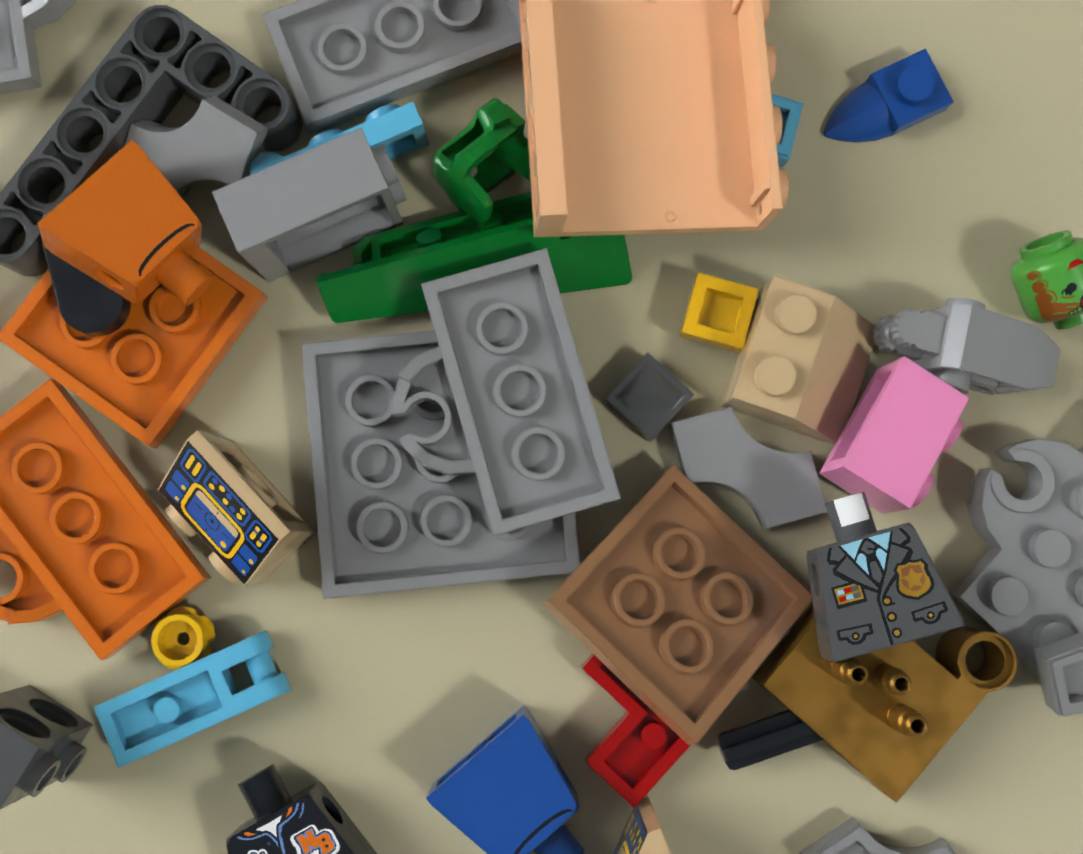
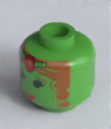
M1068 230L1059 231L1040 237L1019 249L1021 257L1013 264L1010 274L1027 318L1040 323L1053 322L1058 330L1083 324V238H1073L1071 231Z

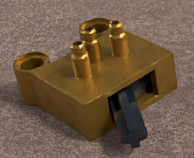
M812 606L751 677L787 710L721 732L718 735L721 755L730 770H738L822 740L873 786L897 803L989 692L1000 690L1011 682L1017 669L1016 653L1009 641L997 633L969 627H959L949 630L941 637L936 647V660L917 643L909 641L842 661L831 662L821 657ZM979 642L985 653L984 663L976 673L970 674L965 663L966 654L972 645Z

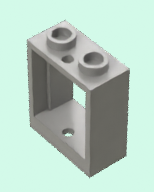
M362 127L212 192L237 252L268 282L354 246L365 236L390 230L404 224L396 205L407 200L384 144L371 149Z

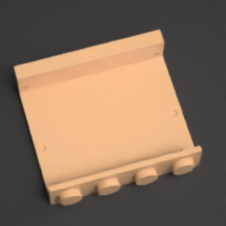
M518 0L534 237L763 231L785 207L789 193V180L786 170L779 168L777 145L782 136L783 120L780 107L773 106L771 94V84L776 72V52L773 45L766 44L765 23L769 16L770 0Z

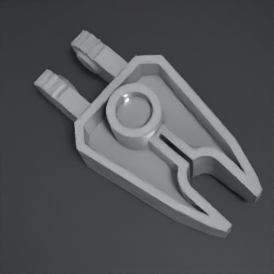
M949 298L946 299L945 306L931 311L924 310L919 312V309L912 310V308L898 312L897 316L892 314L879 319L880 322L875 323L876 327L872 330L874 332L872 337L875 340L874 345H878L879 350L883 349L885 353L891 352L892 355L898 357L905 356L963 394H967L969 390L995 395L1054 387L1061 351L1057 344L1038 326L985 309V304L976 300Z

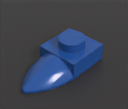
M925 48L870 74L863 84L851 91L837 105L829 117L823 133L826 138L843 142L876 141L893 136L946 111L954 101Z

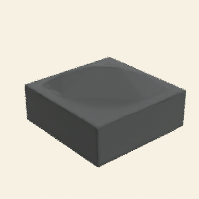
M647 352L604 401L651 442L694 394Z

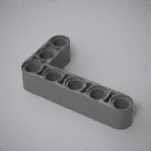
M154 5L144 9L132 21L1 191L0 265L23 276L35 277L47 271L48 265L37 223L125 146L131 123L150 120L162 124L184 94L199 105L202 99L216 96L254 120L257 119L259 113L264 108L280 106L279 115L273 121L261 123L268 128L262 148L268 151H282L291 147L298 140L302 132L301 116L288 91L276 78L178 10L167 5ZM173 38H180L172 50L164 53L159 52L165 42ZM221 72H230L224 84L216 88H208V83L213 76ZM135 86H142L137 97L131 101L123 102V98L128 90ZM103 134L101 144L95 150L86 153V146L89 140L96 135ZM65 182V189L62 195L56 201L48 203L51 190L57 184ZM25 231L26 239L23 246L17 252L11 254V244L14 238L19 233Z

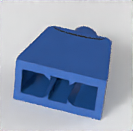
M525 705L435 781L426 797L432 807L487 854H529L532 851L536 854H583L585 851L564 825L580 808L578 794L534 717Z

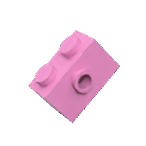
M905 356L878 368L819 474L852 495L865 492L869 506L882 514L907 510L917 506L927 496L933 485L934 475L930 472L940 453L948 450L961 433L963 421L959 417L970 398Z

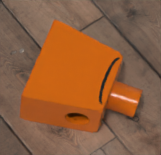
M133 140L128 142L37 223L44 247L52 254L135 304L142 302L162 284L188 306L205 292L213 280V276L190 257L201 244L202 224L141 147Z

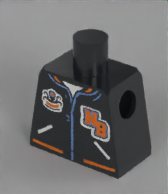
M271 764L237 784L254 817L240 825L226 839L228 854H377L326 786L320 781L290 796L274 764Z

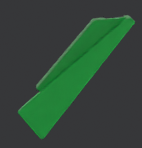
M530 191L493 201L492 215L483 224L478 223L465 211H456L365 236L352 247L354 263L350 267L329 273H321L316 277V284L331 320L335 323H344L429 311L422 283L547 248L560 294L627 285L632 280V271L625 235L534 237Z

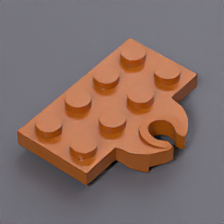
M48 379L0 417V563L2 561L10 563L17 575V582L13 591L5 597H0L1 620L7 621L8 625L38 622L52 619L64 612L102 661L114 656L211 579L205 568L62 384L54 379Z

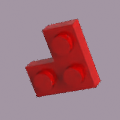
M592 653L581 665L582 669L624 707L627 712L585 757V762L635 808L691 745H687Z

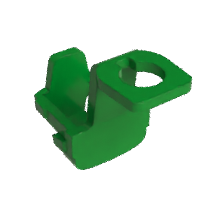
M493 98L479 108L468 126L444 144L435 153L432 172L434 178L445 191L451 203L461 212L465 211L480 224H483L492 215L493 200L487 193L504 180H508L514 175L515 171L530 181L528 139L523 134L526 121L510 106L503 104L497 98ZM476 167L477 173L472 177L470 174L471 169Z

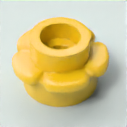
M181 606L174 608L168 612L167 617L158 620L152 630L151 645L153 652L165 667L178 670L183 666L211 655L210 644L216 637L215 628L207 616H199L192 607ZM182 632L187 633L190 638L186 645L179 642V635Z

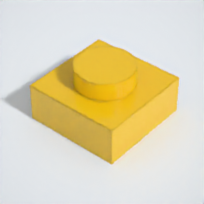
M698 272L694 279L679 337L740 353L744 348L759 289Z

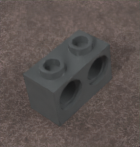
M31 685L0 693V809L28 795L36 797L46 786L56 781L65 782L80 765L87 752V748L81 745L93 724Z

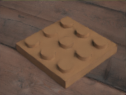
M672 465L547 599L543 606L687 745H693L701 740L812 602V594L676 466Z

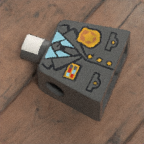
M865 492L825 503L837 542L807 550V565L818 647L822 659L838 662L964 626L957 607L917 531L910 522L877 531Z

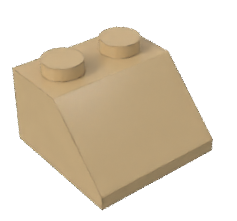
M773 275L758 293L744 348L738 353L721 407L728 408L732 406L736 412L835 445L851 417L875 343L874 338H872L874 336L872 330L876 326L834 295Z

